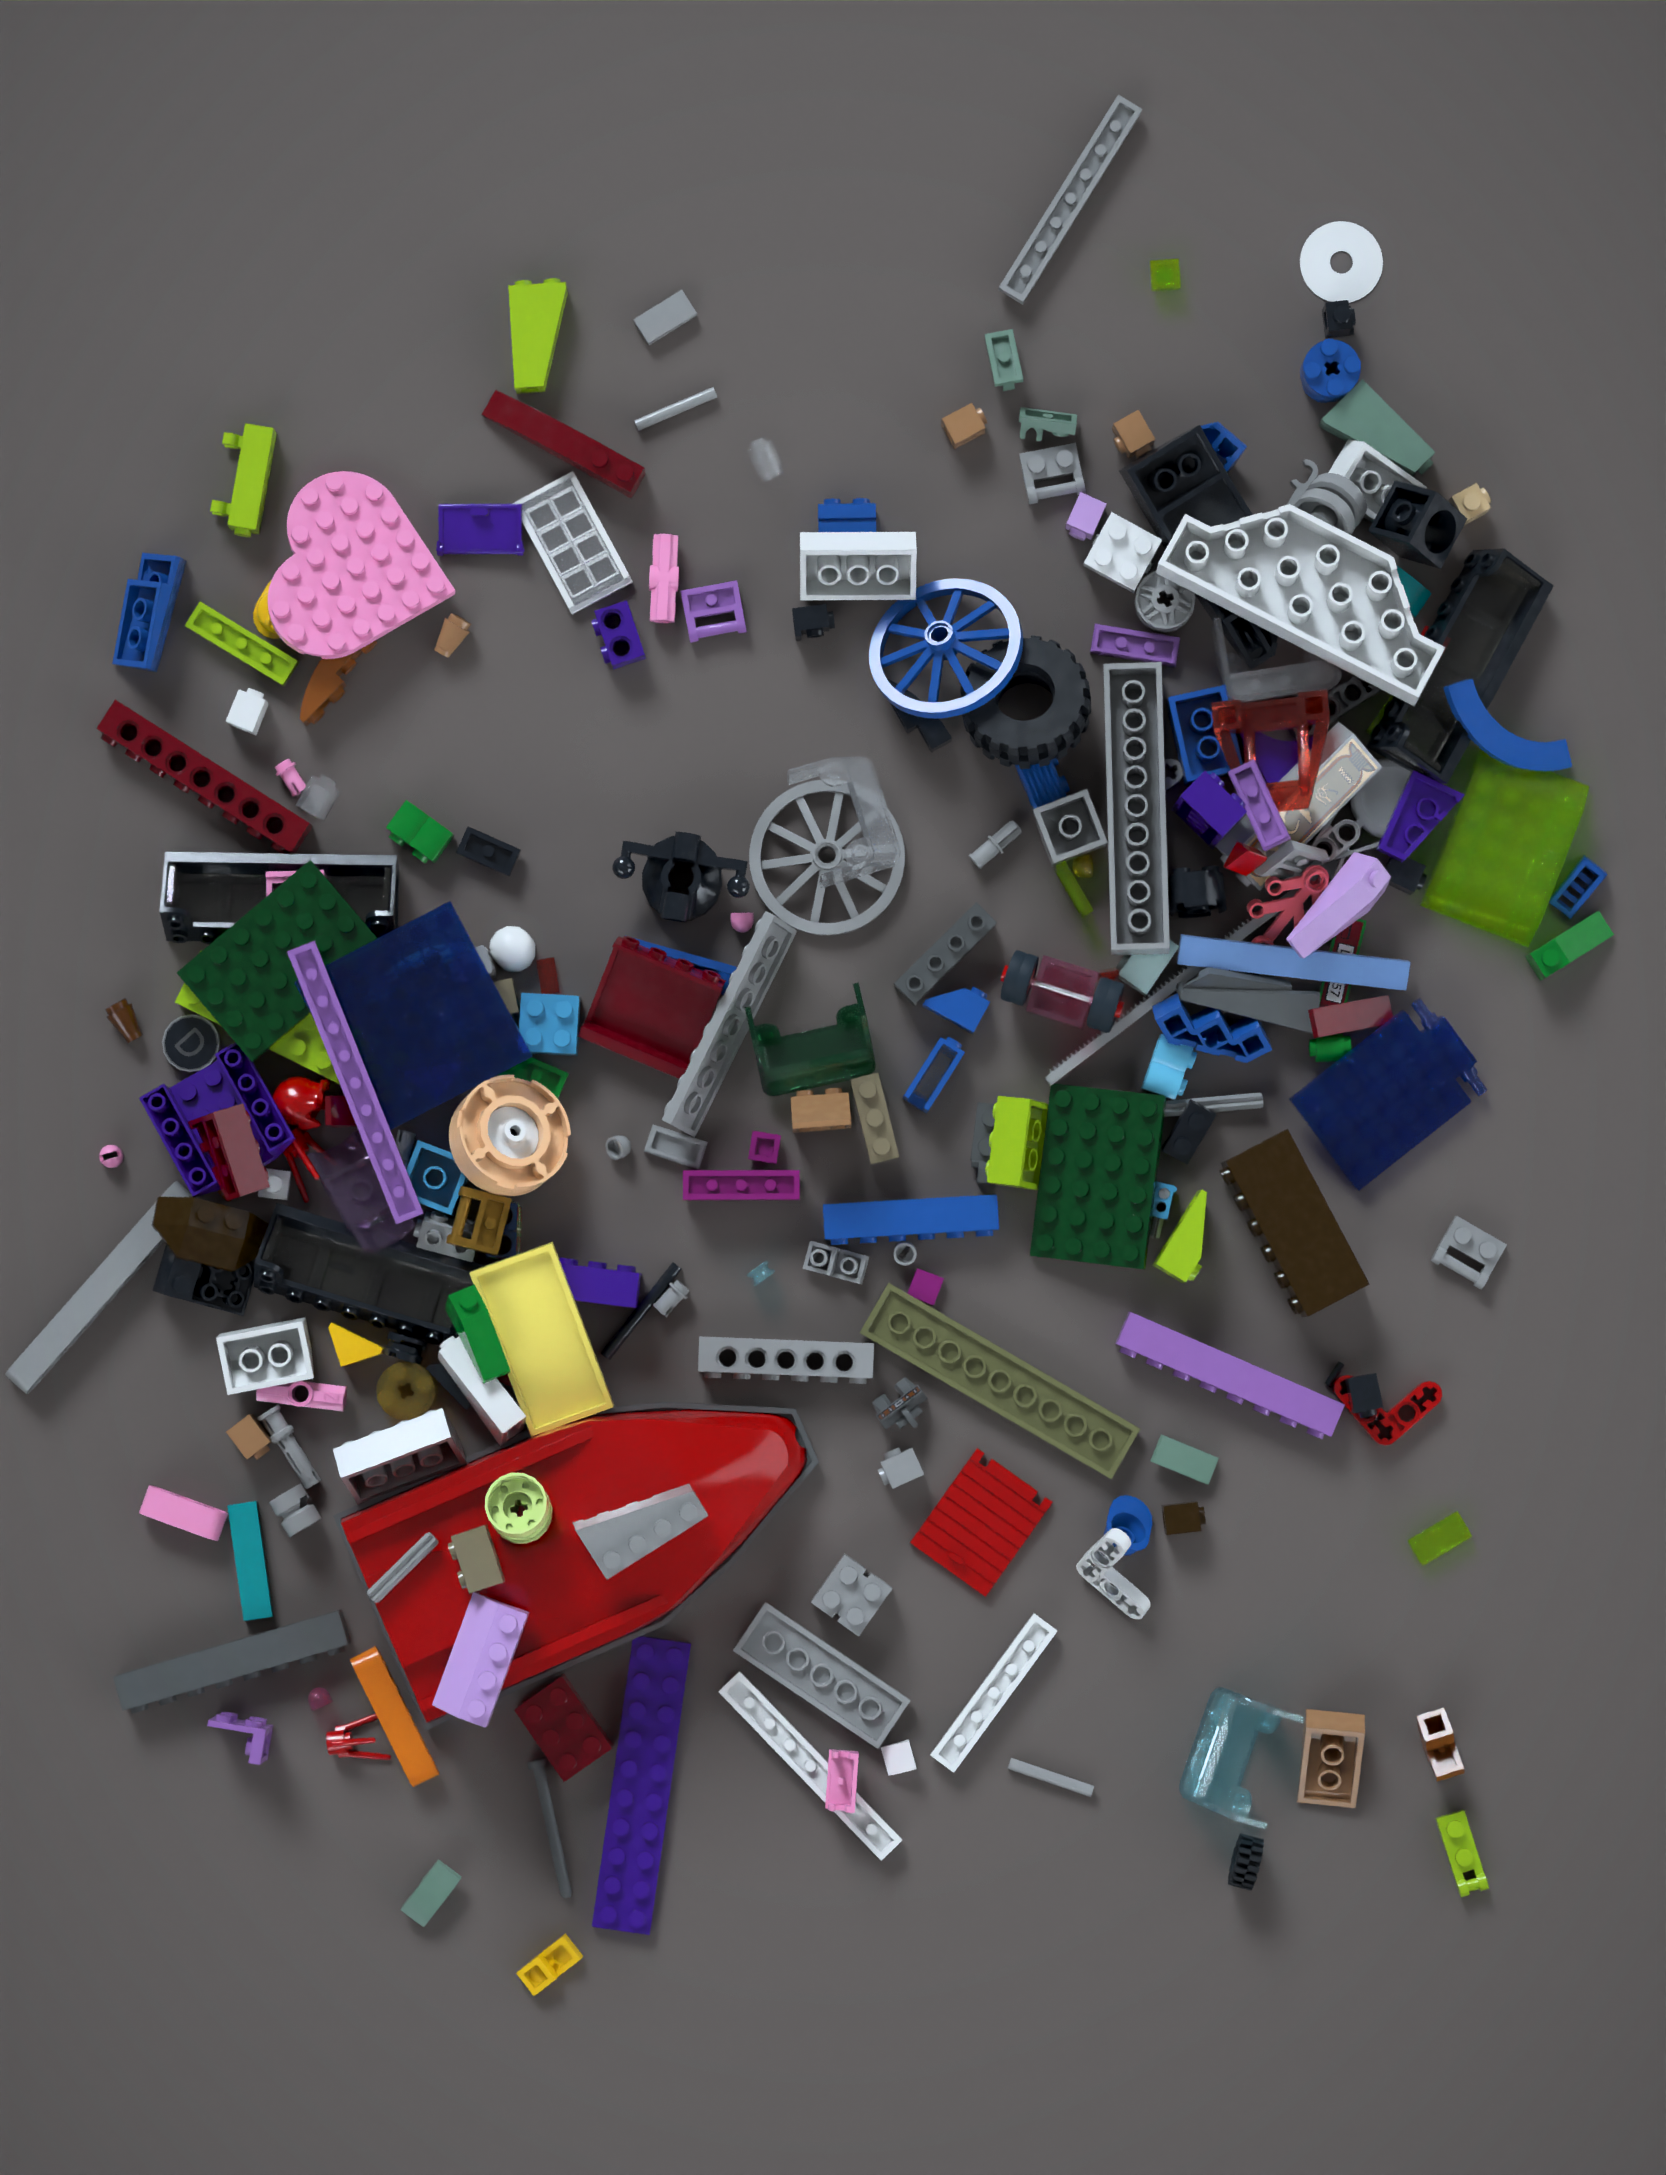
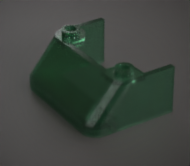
M859 982L853 984L857 1004L841 1008L836 1014V1025L780 1036L779 1028L773 1024L765 1023L755 1026L751 1007H745L761 1085L765 1094L780 1096L849 1081L850 1079L870 1075L874 1072L876 1063Z

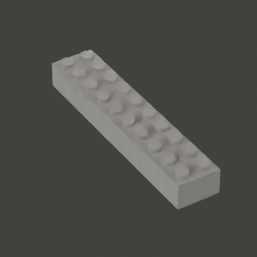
M1162 662L1103 664L1111 955L1169 954Z

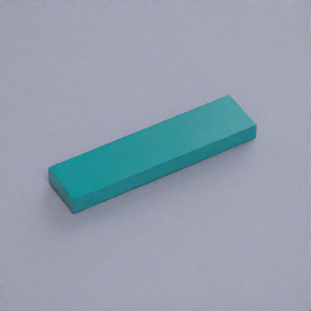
M252 1501L227 1505L243 1620L273 1617L258 1502Z

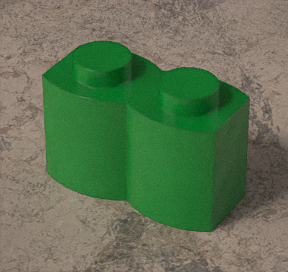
M408 800L403 803L386 826V829L391 832L388 836L391 840L401 847L405 843L414 849L411 854L425 864L428 860L435 864L455 836Z

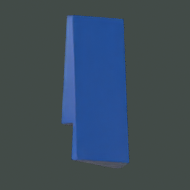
M142 553L137 580H127L112 664L157 672L186 566V560L178 556Z

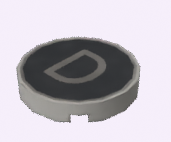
M193 1014L180 1016L172 1021L165 1030L162 1040L163 1053L169 1063L177 1069L186 1072H198L214 1063L217 1059L215 1054L220 1051L221 1045L220 1034L214 1024L204 1017Z

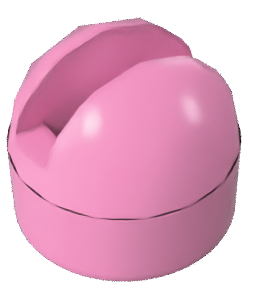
M730 913L731 925L737 932L744 933L749 931L754 922L753 913Z
M106 1145L99 1153L100 1162L108 1168L118 1167L124 1158L122 1150L116 1145ZM117 1152L118 1157L104 1160L103 1155Z

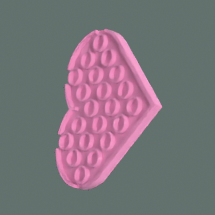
M332 472L309 482L294 498L287 517V536L294 555L289 557L278 568L271 580L268 591V612L276 633L295 651L303 655L318 656L321 659H335L350 655L455 595L454 587L393 495L380 482L356 472Z

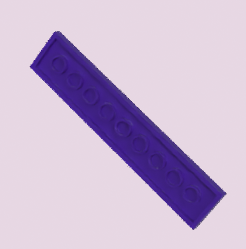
M640 1636L632 1641L592 1927L650 1935L691 1643Z

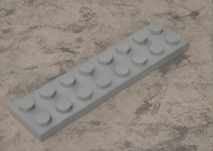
M765 911L763 917L756 923L755 933L750 943L745 946L742 952V959L737 969L731 974L729 985L724 995L718 1000L716 1011L711 1021L705 1026L703 1037L698 1047L691 1054L690 1064L685 1074L678 1080L677 1090L672 1100L667 1103L664 1109V1116L662 1118L664 1122L694 1138L797 933V930L777 916Z

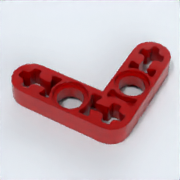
M1341 1375L1334 1381L1333 1392L1351 1413L1348 1394L1340 1393L1342 1389L1340 1383L1342 1381L1345 1382L1344 1379L1353 1376ZM1425 1381L1417 1385L1387 1412L1379 1408L1376 1409L1377 1415L1366 1419L1360 1418L1358 1413H1351V1415L1376 1443L1390 1445L1439 1404L1442 1399V1390L1435 1382ZM1424 1387L1427 1389L1434 1388L1433 1397L1435 1399L1433 1401L1429 1399L1423 1401L1420 1405L1425 1407V1409L1421 1412L1418 1405L1411 1401L1410 1398L1415 1396V1399L1419 1400L1424 1395L1422 1391ZM1403 1405H1410L1414 1409V1417L1408 1422L1402 1421L1398 1414L1399 1409ZM1379 1413L1383 1418L1378 1420V1422L1383 1427L1390 1426L1392 1428L1389 1431L1390 1439L1385 1437L1380 1439L1377 1436L1380 1430L1376 1425L1373 1424L1371 1429L1367 1426L1368 1423L1373 1422L1378 1417Z

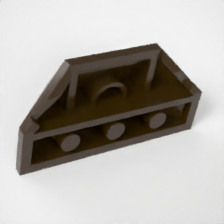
M158 1197L152 1221V1227L156 1232L158 1231L176 1258L231 1272L257 1257L269 1225L249 1211L194 1197Z

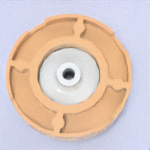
M500 1075L490 1078L479 1084L459 1103L451 1118L449 1144L455 1163L469 1181L480 1189L495 1195L519 1196L532 1192L561 1168L568 1155L566 1151L571 1130L567 1114L556 1096L535 1080L529 1082L520 1078H514V1075Z

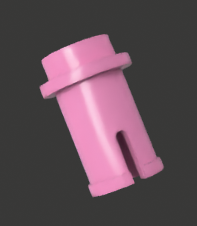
M286 759L275 767L277 771L276 776L282 778L292 797H295L301 791H305L308 786L294 767L296 763Z

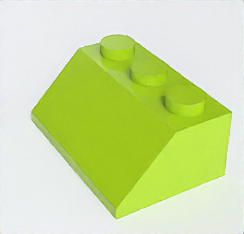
M998 1096L997 1102L993 1106L994 1130L989 1137V1146L991 1148L990 1160L987 1161L985 1167L987 1183L1038 1190L1049 1104L1026 1098Z

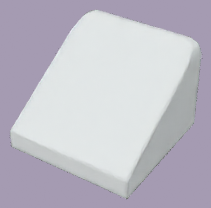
M909 1739L881 1747L888 1776L917 1769Z

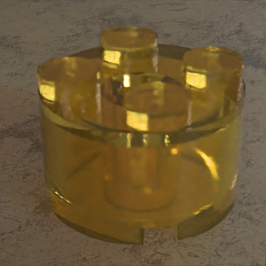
M408 1361L395 1363L388 1367L380 1376L376 1390L377 1400L382 1409L388 1415L400 1420H411L424 1415L434 1406L438 1395L436 1380L422 1364L419 1365ZM410 1383L412 1384L411 1390L414 1391V1395L404 1398V1392L400 1388Z

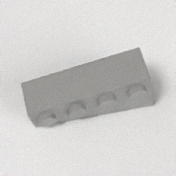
M686 1484L653 1495L652 1498L640 1502L635 1501L626 1504L625 1507L610 1512L606 1511L586 1520L582 1519L573 1522V1525L605 1578L609 1579L708 1517V1514L691 1485Z

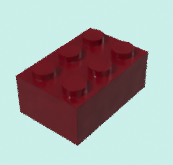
M562 1674L514 1709L563 1782L610 1751L614 1746L565 1674Z

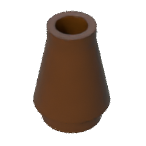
M126 998L105 1009L108 1014L106 1018L120 1032L127 1043L143 1035L140 1031L132 1003L129 1004Z

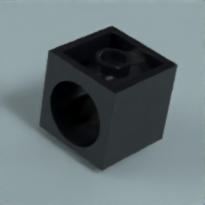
M1395 480L1368 531L1397 556L1441 569L1468 518L1438 492Z

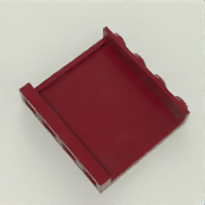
M619 936L612 946V953L578 1037L680 1079L690 1064L692 1052L698 1047L703 1037L705 1026L712 1018L726 980L721 979V976L712 970L702 971L694 968V964L688 960L670 958L666 956L667 953L659 948L651 947L649 949L639 945L640 942L635 938L629 936L622 938Z

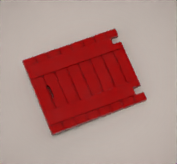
M977 1448L910 1543L986 1597L1053 1502L1045 1497L1040 1505L1032 1501L1037 1495L1038 1491L994 1459H991L986 1467L983 1466L979 1461L985 1453Z

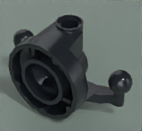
M675 832V836L657 842L654 846L623 841L621 856L616 858L612 865L613 873L618 878L627 879L635 871V864L631 859V853L647 857L642 872V889L649 905L661 915L662 919L671 921H692L705 915L717 903L722 890V869L736 871L735 876L731 877L727 883V890L732 897L742 898L750 890V883L745 878L748 861L717 857L716 853L704 841H701L700 835L687 832ZM676 862L694 865V867H691L694 873V880L688 887L689 895L669 892L671 884L668 880V874L675 867L674 863Z

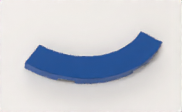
M1465 679L1443 687L1452 713L1468 733L1467 736L1492 758L1514 768L1530 771H1554L1572 767L1566 739L1536 742L1518 737L1509 732L1486 710L1476 691L1473 679Z

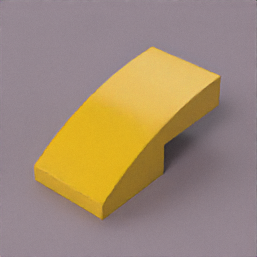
M565 1933L517 1971L516 1974L532 1995L535 1996L581 1960L583 1955Z

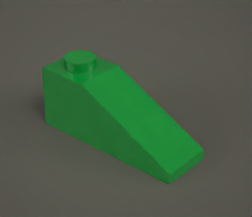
M1597 911L1529 953L1525 958L1541 981L1614 934L1601 913Z
M475 1284L448 1295L445 1310L483 1384L510 1373L508 1362L488 1309Z

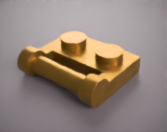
M460 1186L458 1195L461 1197L452 1232L448 1234L446 1243L497 1256L512 1199ZM472 1199L479 1200L480 1205L471 1239L463 1238Z

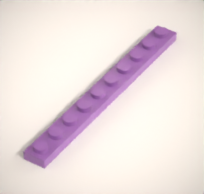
M315 941L287 951L395 1223L398 1224L424 1214Z

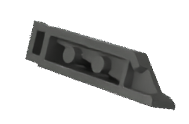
M1207 967L1199 971V977L1188 983L1180 981L1176 985L1179 999L1182 1001L1313 1034L1308 1010L1319 1008L1320 992L1291 991L1292 985L1289 980Z

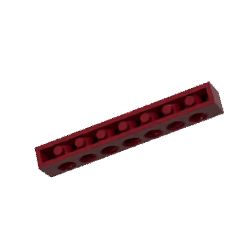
M114 700L96 728L103 733L100 739L114 748L117 744L122 745L127 749L124 754L138 763L141 759H144L151 764L149 770L161 778H164L166 774L175 779L173 785L188 794L191 789L200 796L197 799L199 802L210 809L216 805L224 810L221 816L235 825L238 821L248 826L246 832L261 840L263 836L272 841L270 847L279 853L286 854L288 851L291 854H295L313 827L306 820L117 700ZM129 727H136V738L131 741L125 740V730ZM154 742L161 743V752L157 756H150L148 754L150 744ZM179 757L185 758V768L179 772L173 771V761ZM202 773H208L210 775L209 784L205 787H198L196 784L197 777ZM227 788L233 789L235 792L233 800L228 803L222 802L220 798L222 791ZM249 804H257L259 806V812L254 818H247L245 816V808ZM275 819L282 820L283 829L276 834L270 833L269 824Z

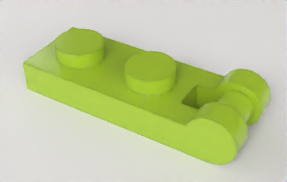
M1462 1809L1435 1818L1460 1897L1470 1895L1469 1892L1477 1889L1480 1891L1489 1889L1465 1811ZM1473 1870L1475 1878L1465 1881L1463 1873Z

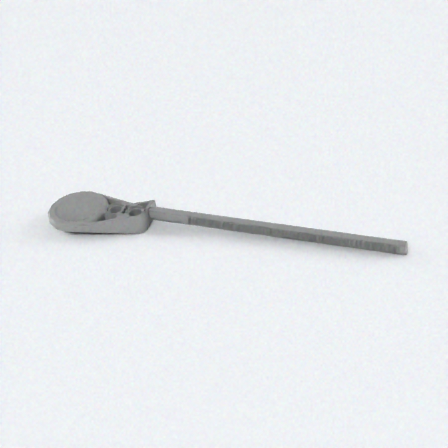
M1387 758L1378 759L1377 761L1382 768L1350 799L1351 811L1356 821L1344 819L1332 827L1330 824L1337 815L1336 813L1320 830L1311 846L1316 847L1318 844H1325L1330 849V860L1322 865L1329 874V883L1340 871L1345 858L1350 857L1354 852L1363 853L1377 848L1379 842L1351 851L1349 849L1359 839L1361 827L1372 836L1382 837L1411 771ZM1342 826L1349 827L1353 832L1352 840L1345 841L1341 839L1339 828ZM1318 875L1312 876L1310 881H1315ZM1299 888L1290 890L1280 899L1294 896ZM1278 912L1265 914L1259 919L1250 916V920L1245 919L1246 924L1241 922L1242 927L1237 925L1238 931L1233 928L1234 934L1228 932L1229 937L1224 935V938L1242 941ZM1186 965V970L1181 968L1182 973L1177 971L1178 976L1173 974L1174 979L1168 978L1169 983L1164 981L1165 986L1160 984L1161 989L1156 987V992L1151 991L1152 996L1147 994L1148 999L1143 997L1144 1002L1139 1001V1006L1134 1004L1135 1009L1130 1007L1131 1012L1126 1010L1127 1015L1121 1014L1122 1019L1117 1018L1118 1022H1114L1109 1033L1100 1031L1101 1035L1096 1033L1097 1038L1091 1037L1092 1042L1087 1040L1088 1045L1083 1043L1084 1048L1079 1046V1052L1074 1049L1075 1055L1070 1053L1071 1058L1066 1056L1067 1061L1061 1059L1062 1065L1057 1062L1058 1068L1053 1066L1054 1071L1049 1069L1050 1074L1045 1077L1049 1086L1053 1085L1152 1009L1153 1005L1163 1001L1177 990V983L1180 981L1187 983L1205 967Z

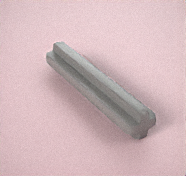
M430 1532L426 1533L367 1591L369 1598L375 1603L380 1602L438 1545L437 1538Z

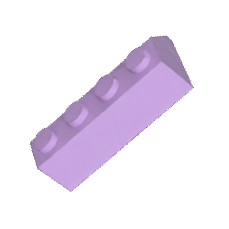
M473 1592L432 1705L457 1718L486 1728L489 1725L530 1612Z

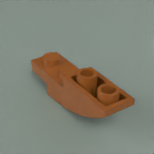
M376 640L350 655L335 659H321L310 678L302 701L300 720L306 726L310 723L316 724L326 713L323 709L330 702L335 704L342 698L346 692L344 688L347 685L339 676L342 673L345 675L350 673L357 665L355 660L362 652L364 654L369 653L377 644Z

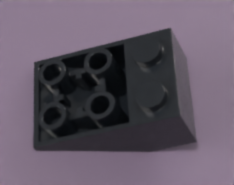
M166 1245L153 1291L244 1316L254 1281V1263L256 1259L231 1272L176 1258Z

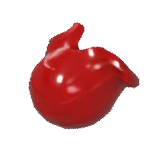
M292 1077L284 1080L275 1089L273 1099L286 1123L295 1125L301 1130L317 1128L321 1126V1123L315 1118L321 1109H325V1098L323 1096L324 1092L330 1089L331 1084L327 1078L325 1080L322 1079L320 1083H316L304 1077Z

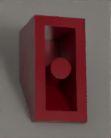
M325 1096L326 1126L331 1128L357 1127L345 1096Z

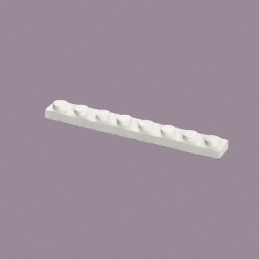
M739 1671L719 1690V1693L813 1791L826 1802L828 1762ZM857 1792L855 1813H846L841 1810L834 1811L881 1861L902 1841V1838Z

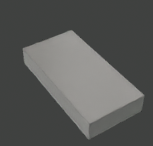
M680 290L636 317L633 321L647 344L651 345L696 317L697 312L683 290Z
M653 1124L644 1152L699 1170L708 1142Z

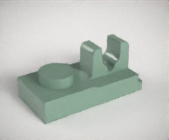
M1013 329L984 334L994 386H1002L1003 391L1015 389L1014 383L1023 382V375Z
M1020 407V438L1025 439L1026 431L1030 428H1034L1037 432L1036 441L1042 440L1043 430L1052 432L1053 435L1059 437H1067L1069 434L1075 435L1077 415Z

